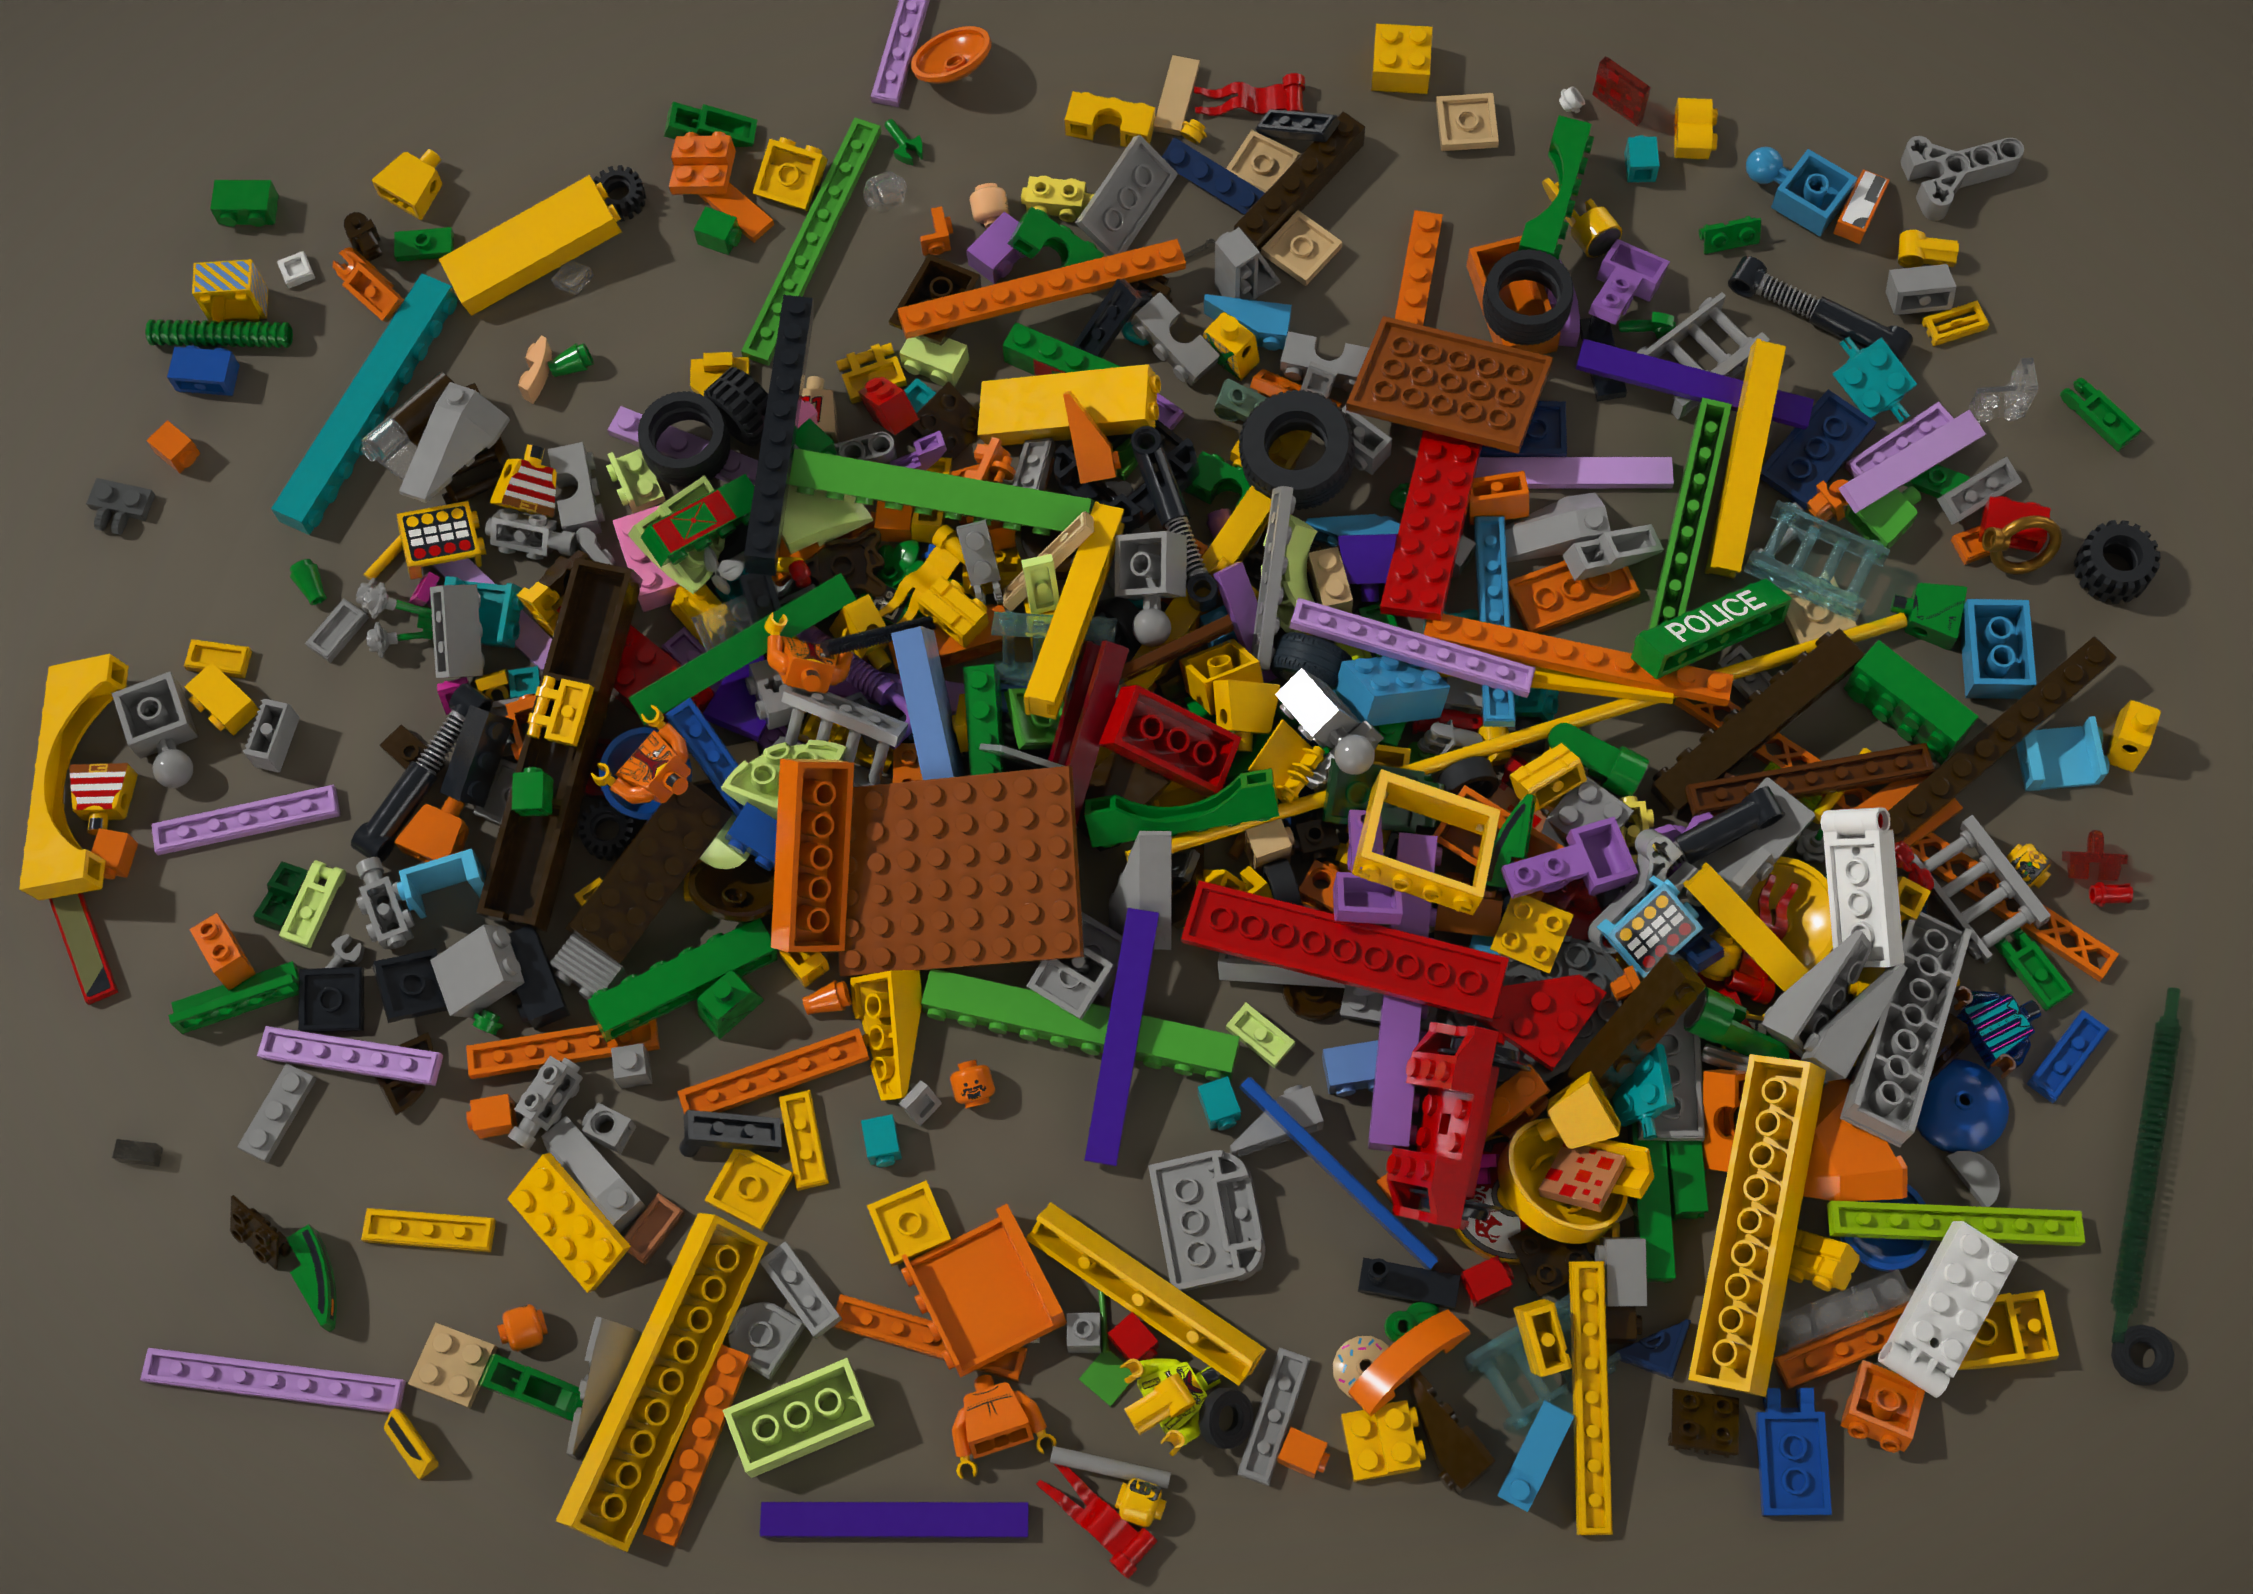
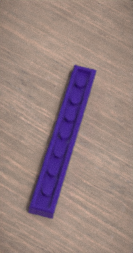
M1587 339L1582 341L1575 368L1576 370L1701 402L1703 397L1732 404L1731 410L1736 412L1738 411L1743 380ZM1777 390L1771 421L1806 430L1809 425L1814 399Z
M1133 908L1127 909L1084 1159L1087 1162L1117 1167L1160 915L1158 912Z
M761 1502L760 1537L1029 1538V1503Z

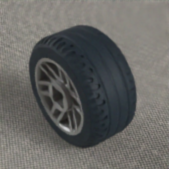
M1289 632L1279 638L1270 668L1275 676L1286 683L1303 668L1327 683L1333 690L1338 682V673L1342 661L1352 660V657L1340 647L1323 639L1303 633Z

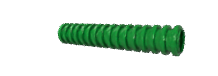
M150 319L145 328L148 343L150 345L158 343L160 346L165 344L169 346L174 344L177 346H182L183 344L186 346L192 344L200 346L202 344L208 347L211 344L217 347L220 344L222 347H226L229 344L230 347H236L238 344L239 347H245L247 344L248 347L256 345L258 348H262L264 345L267 348H271L273 345L275 348H280L281 346L289 348L293 341V330L288 322H283L282 325L280 322H274L272 325L271 322L263 324L260 321H257L255 324L252 321H248L245 324L244 321H239L238 323L235 321H230L229 323L221 321L218 323V321L213 320L210 323L207 320H203L201 323L199 320H194L192 323L190 320H185L183 323L182 320H176L174 323L173 320L165 322L159 319L156 322V320Z

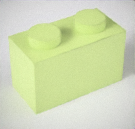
M918 336L908 338L899 353L902 367L907 372L913 375L921 374L941 386H944L949 381L955 387L969 361L967 345L950 338L942 346Z

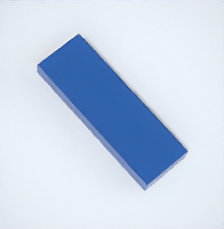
M2082 1010L2026 1084L2051 1103H2054L2109 1031V1028Z

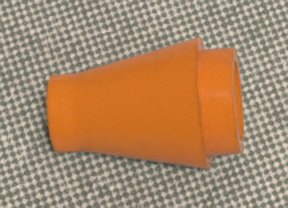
M835 980L802 998L807 1015L844 1011L846 1006L852 1005L851 995L845 981L838 983Z

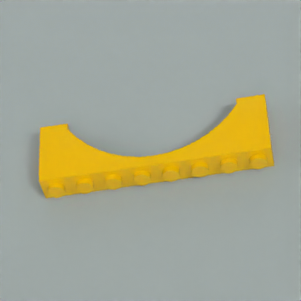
M110 653L57 664L48 668L19 890L39 901L100 890L103 887L106 860L87 849H83L73 837L66 820L63 797L67 770L78 743L94 719L114 700L112 693L122 690L127 686L129 666Z

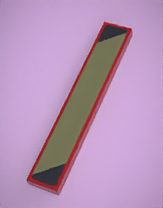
M78 893L49 899L85 1002L91 1005L119 993L84 894Z

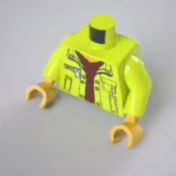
M1133 1358L1120 1366V1369L1128 1368L1132 1375L1124 1379L1126 1383H1131L1140 1377L1137 1380V1386L1143 1397L1153 1392L1154 1387L1176 1373L1180 1374L1194 1397L1196 1404L1174 1418L1168 1417L1159 1423L1165 1433V1437L1160 1443L1163 1444L1168 1441L1174 1445V1448L1169 1453L1171 1456L1176 1455L1182 1446L1200 1436L1198 1424L1199 1411L1204 1399L1207 1397L1206 1391L1221 1383L1216 1371L1209 1366L1194 1374L1188 1362L1181 1363L1177 1359L1152 1358L1141 1361Z

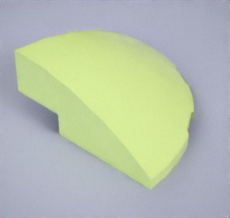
M705 475L661 504L655 512L635 524L628 534L639 549L658 568L692 594L698 591L713 574V572L706 570L704 550L697 552L694 549L688 552V556L680 563L673 565L670 562L660 567L641 539V536L648 525L714 491ZM720 536L712 539V544L709 545L715 552L717 559L723 551L725 538L721 539Z
M789 485L782 539L790 554H793L816 542L820 547L829 541L872 522L873 518L863 504L855 503L856 497L844 495V501L826 498V492L815 490L814 496L796 492L797 487Z
M808 740L806 744L789 746L787 742L765 748L761 756L749 763L746 760L743 761L727 777L721 789L740 804L745 806L748 802L777 820L780 759H833L843 761L847 747L823 740Z

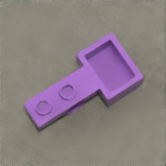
M1616 239L1601 263L1596 279L1605 284L1591 304L1589 314L1616 325L1621 315L1626 314L1634 296L1648 302L1651 301L1665 276L1670 261Z
M1350 810L1348 815L1349 847L1347 866L1351 873H1336L1333 886L1334 920L1338 922L1400 925L1403 916L1402 892L1352 875L1366 811ZM1380 814L1372 852L1384 856L1382 819Z
M1615 817L1570 829L1566 837L1569 844L1567 847L1510 863L1501 868V873L1512 899L1540 890L1544 893L1553 892L1563 888L1570 881L1583 878L1589 894L1596 895L1624 886L1633 881L1638 875V870Z

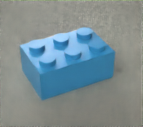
M1967 599L1960 623L1965 698L2021 699L2037 685L2029 600Z
M1382 656L1342 661L1338 673V682L1333 691L1361 723L1367 721L1372 726L1440 718L1450 686L1436 671Z

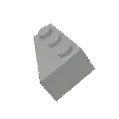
M1239 227L1232 232L1222 234L1215 242V288L1221 296L1255 300L1281 283L1267 261Z

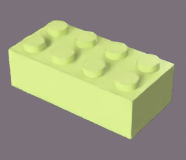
M848 1358L723 1410L745 1472L751 1478L875 1426Z

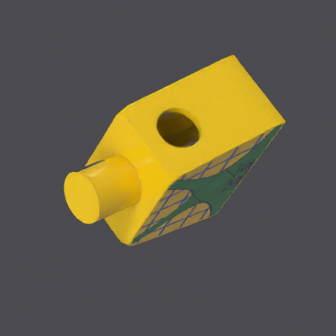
M1223 312L1204 331L1202 337L1220 354L1217 364L1238 380L1242 381L1260 362L1255 335L1240 324L1235 317Z

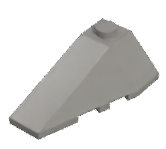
M450 382L435 404L400 487V494L427 503L453 480V475L464 465L469 467L475 461L474 457L485 447L487 449L491 448L497 442L510 421L509 417L476 390Z
M1139 831L1129 853L1125 869L1118 878V885L1109 899V927L1122 936L1128 908L1158 912L1160 914L1154 949L1171 950V831Z
M1856 930L1780 995L1774 1005L1767 1009L1764 1020L1761 1023L1772 1038L1787 1045L1789 1050L1802 1058L1806 1051L1803 1049V1046L1812 1033H1816L1836 1015L1838 1010L1841 1011L1847 1005L1848 1001L1845 1000L1849 984H1854L1858 981L1873 947L1862 931Z
M1903 964L1888 968L1816 1033H1812L1803 1046V1049L1806 1051L1801 1060L1811 1062L1825 1069L1824 1081L1826 1082L1846 1079L1908 968Z
M567 1115L541 1136L547 1152L555 1157L619 1233L637 1219L647 1208Z

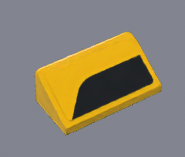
M394 1408L385 1422L384 1431L416 1477L422 1479L439 1466V1462L406 1414Z

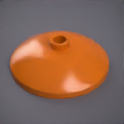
M975 26L958 27L943 32L927 41L918 49L912 58L911 69L916 78L928 83L940 84L961 80L974 72L987 58L992 44L990 36L986 30Z

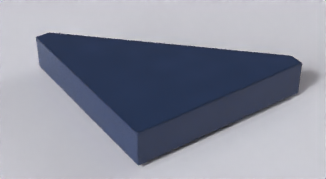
M1685 1319L1676 1325L1617 1350L1613 1358L1671 1380L1674 1376L1691 1320Z

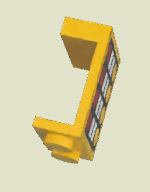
M469 501L397 514L398 529L410 580L422 578L421 567L473 557L475 565L477 567L482 566L481 555H486L483 537L477 538L475 529L480 528L477 511L471 512Z

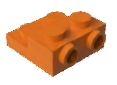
M717 131L712 136H700L695 132H687L685 136H676L671 155L674 165L669 183L671 194H726L736 154L731 135Z
M1862 1360L1858 1367L1852 1392L1847 1399L1840 1426L1848 1429L1849 1435L1856 1439L1868 1437L1880 1442L1881 1448L1885 1451L1895 1453L1900 1450L1905 1452L1914 1437L1925 1391L1895 1372Z

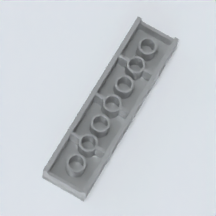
M1920 912L1917 920H1903L1901 923L1905 963L1903 965L1908 969L1858 1056L1840 1119L1899 1148L1915 1132L1972 930L1968 928L1962 932L1923 912Z

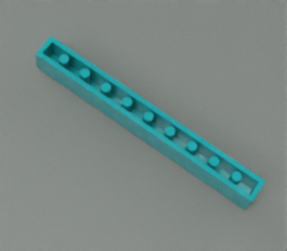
M421 273L272 506L271 510L279 522L308 535L311 534L314 527L319 526L323 519V513L328 505L337 498L339 488L344 480L351 476L354 464L359 456L366 452L369 440L375 431L381 428L388 410L397 403L400 391L405 384L411 381L413 371L419 361L424 360L431 342L440 335L443 323L455 311L458 299L451 285Z

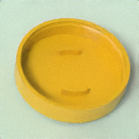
M1548 1118L1537 1119L1523 1125L1504 1147L1498 1160V1181L1509 1206L1533 1230L1559 1242L1583 1244L1603 1236L1623 1213L1628 1196L1611 1193L1601 1212L1540 1197L1538 1188L1564 1141L1560 1135L1548 1141H1544L1541 1138L1537 1129V1123Z

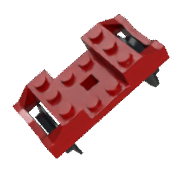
M1430 1022L1428 1032L1412 1051L1411 1058L1406 1065V1083L1429 1089L1422 1104L1424 1114L1421 1127L1416 1134V1151L1393 1147L1392 1154L1387 1160L1386 1169L1388 1174L1386 1180L1393 1202V1215L1465 1230V1227L1469 1225V1221L1463 1220L1462 1216L1487 1221L1490 1212L1504 1210L1502 1207L1465 1200L1466 1197L1474 1198L1500 1069L1498 1067L1531 1072L1529 1066L1519 1061V1051L1496 1046V1044L1504 1045L1505 1038H1503L1501 1032L1478 1026L1468 1025V1027ZM1452 1037L1460 1038V1039H1454L1453 1044H1452V1047H1450V1046H1451ZM1422 1187L1428 1188V1191H1423ZM1420 1197H1421V1206H1420V1207L1430 1209V1212L1418 1210Z

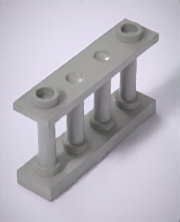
M1721 292L1715 298H1707L1694 314L1649 348L1644 346L1637 353L1659 358L1668 351L1680 364L1703 370L1678 345L1688 335H1691L1718 362L1717 367L1709 372L1735 378L1746 369L1750 347L1758 338L1761 341L1770 342V339L1763 332L1755 338L1747 337L1721 311L1726 295ZM1712 318L1739 345V350L1732 355L1730 353L1726 354L1700 326ZM1674 395L1671 413L1680 420L1701 404V402Z
M791 686L784 690L781 702L790 705L793 709L786 737L780 736L773 745L787 742L789 746L801 745L797 741L804 713L808 712L821 719L816 740L829 741L833 723L848 728L847 748L843 761L854 762L861 734L877 740L878 743L870 771L854 765L853 787L893 783L892 779L882 776L890 745L896 747L905 736L908 723L830 692L825 694L809 692L805 689Z
M1971 815L1962 821L1960 838L1923 863L1914 854L1915 858L1910 865L1915 863L1921 869L1927 868L1931 873L1967 847L1970 849L1974 847L1981 855L1979 863L1942 888L1933 878L1934 887L1930 893L1958 930L1962 932L1966 928L1972 930L1967 950L1975 960L1980 958L1984 964H1987L1993 956L1988 948L2025 923L2029 925L2033 923L2037 929L2049 921L2051 915L1977 819ZM1994 872L2001 881L1998 884L1999 888L1960 913L1950 900V897L1985 873L1991 874ZM2013 897L2020 906L2018 909L2019 913L1982 938H1979L1969 923L2005 898L2011 899Z

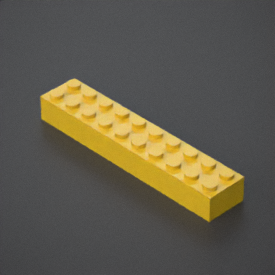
M1749 1055L1688 1380L1766 1397L1826 1074L1825 1069L1811 1062Z
M697 1214L556 1518V1522L610 1547L628 1552L768 1242L715 1214Z

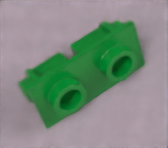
M1746 216L1742 219L1728 221L1727 225H1724V223L1705 224L1703 228L1699 229V238L1704 240V254L1760 243L1761 218L1756 219V217Z

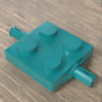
M1850 336L1845 338V341L1840 342L1839 345H1841L1850 358L1845 365L1832 375L1856 407L1871 419L1879 413L1891 410L1899 423H1902L1904 418H1909L1911 415L1908 414L1900 402L1906 393L1917 386V383L1882 337L1869 347L1861 350L1858 349Z
M1658 1043L1612 1097L1613 1108L1621 1122V1126L1626 1127L1633 1123L1641 1122L1643 1138L1645 1140H1652L1658 1137L1654 1119L1663 1111L1675 1107L1665 1046Z

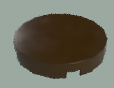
M1283 984V998L1288 1009L1297 1017L1307 1021H1322L1332 1017L1341 1008L1345 988Z

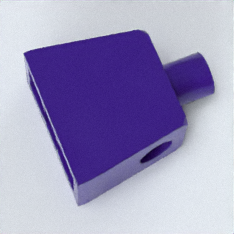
M1398 534L1338 536L1348 584H1361V602L1379 601V583H1386Z

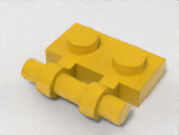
M891 342L881 346L879 343L872 345L870 350L858 354L852 352L846 354V358L836 361L839 372L851 369L850 372L841 375L852 404L862 401L858 391L863 389L865 384L873 378L884 377L900 388L907 386L906 378L897 356L885 359V356L894 354ZM874 360H875V362H876V363H873V364H870V365H867V366H865V367L860 368V365H862V364H865V363H868V362H871V361H874Z
M544 676L542 685L537 687L535 694L538 698L534 712L530 713L527 723L530 725L527 736L539 739L541 729L546 727L544 738L548 741L577 747L594 687L585 683L561 679L559 689L555 690L556 679ZM550 701H555L551 716H546Z

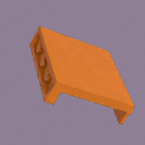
M1008 1204L996 1209L997 1218L909 1261L906 1254L902 1255L906 1266L901 1269L908 1287L916 1286L919 1294L914 1296V1299L922 1315L927 1312L929 1313L933 1321L927 1324L935 1342L942 1339L946 1350L942 1351L941 1354L949 1370L956 1368L960 1378L1067 1324L1063 1310Z

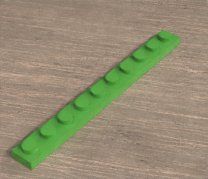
M854 117L741 350L742 357H749L750 360L767 366L770 365L775 354L783 295L803 297L882 132L880 125Z

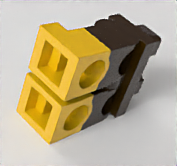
M580 550L569 559L563 556L557 558L554 561L556 564L549 567L539 581L530 589L524 587L516 595L530 614L533 615V618L540 627L552 638L558 615L551 607L565 594L574 559L580 558L592 561L587 553Z

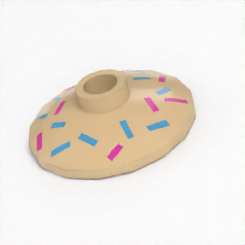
M1357 1336L1346 1341L1338 1349L1333 1361V1377L1339 1389L1349 1398H1352L1348 1391L1364 1372L1360 1369L1361 1362L1368 1361L1372 1364L1389 1346L1382 1340L1372 1336Z

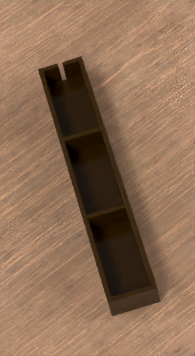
M580 558L574 559L539 686L541 687L544 676H550L556 679L555 690L559 689L561 679L589 684L594 687V691L577 747L548 741L544 738L546 727L541 729L539 739L529 737L527 732L530 724H528L515 773L524 772V768L536 767L543 769L546 774L553 778L552 815L521 816L513 811L511 785L476 913L489 920L512 925L517 924L521 927L533 926L536 930L547 932L643 581L631 568ZM536 697V699H535L532 713L534 712L535 705H536V702H537V698H538V697ZM550 701L546 716H551L555 701Z

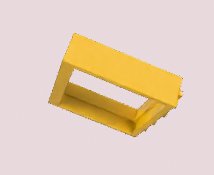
M1381 769L1371 788L1352 875L1473 916L1484 897L1501 810ZM1383 802L1482 835L1473 885L1470 886L1372 852Z

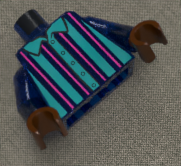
M1960 986L1955 989L1954 997L1958 1000V1003L1953 1007L1955 1010H1959L1964 1006L1966 1008L1958 1014L1957 1018L1968 1025L1971 1043L1988 1070L1994 1066L1999 1067L2003 1072L2000 1077L2005 1079L2024 1062L2031 1048L2029 1038L2035 1033L2030 1022L2041 1017V1010L2033 1000L2019 1006L2011 994L2001 996L1998 992L1969 990L1965 986Z

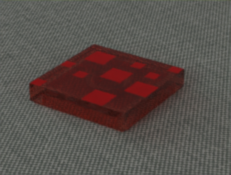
M1605 56L1599 62L1592 95L1635 126H1638L1643 121L1651 88Z

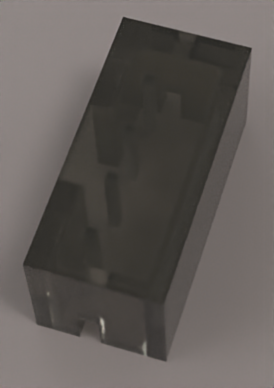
M117 1139L112 1158L121 1163L159 1167L161 1160L159 1154H162L163 1147L157 1143Z

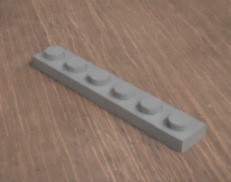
M1287 486L1274 488L1271 498L1251 654L1260 661L1261 671L1270 669L1272 659L1275 656L1273 639L1274 635H1277L1280 625V619L1276 616L1278 605L1282 603L1284 589L1280 587L1281 579L1288 565V559L1285 557V548L1289 544L1292 535L1289 518L1290 514H1293L1296 504V498L1293 496V487Z

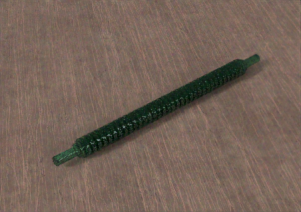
M2173 987L2167 990L2164 1015L2159 1018V1022L2155 1023L2153 1046L2151 1047L2152 1054L2149 1059L2148 1077L2142 1103L2143 1109L2141 1110L2142 1117H2140L2138 1141L2136 1142L2133 1173H2131L2130 1189L2128 1190L2127 1206L2125 1208L2127 1214L2124 1215L2125 1222H2123L2122 1227L2124 1230L2121 1233V1246L2118 1251L2120 1255L2117 1258L2119 1263L2116 1264L2117 1271L2115 1272V1280L2113 1282L2115 1288L2112 1289L2113 1296L2110 1301L2113 1304V1311L2116 1312L2111 1343L2113 1344L2115 1342L2124 1344L2129 1314H2133L2134 1309L2138 1307L2137 1300L2139 1299V1291L2141 1289L2139 1283L2142 1282L2141 1275L2144 1270L2142 1267L2145 1264L2144 1258L2146 1257V1251L2144 1250L2147 1249L2148 1245L2146 1242L2149 1239L2150 1217H2152L2153 1213L2151 1209L2154 1207V1193L2157 1188L2155 1185L2158 1182V1169L2160 1168L2162 1145L2164 1143L2163 1137L2166 1131L2167 1113L2173 1087L2172 1081L2174 1080L2173 1073L2176 1068L2177 1049L2179 1048L2182 1027L2179 1025V1019H2177L2181 990Z

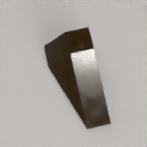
M1418 1370L1406 1380V1384L1437 1468L1441 1472L1438 1477L1449 1491L1454 1489L1459 1495L1490 1471L1496 1460L1468 1425L1462 1429L1457 1424L1459 1421L1455 1411L1448 1403L1444 1401L1438 1403L1435 1399L1437 1396L1436 1390Z

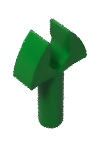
M893 119L887 120L884 126L899 145V148L894 150V157L905 164L914 165L913 158L907 153V149L917 152L920 159L923 160V145L920 135L914 139H908Z
M1652 312V319L1620 321L1619 331H1653L1656 334V338L1659 339L1674 329L1676 322H1674V316Z

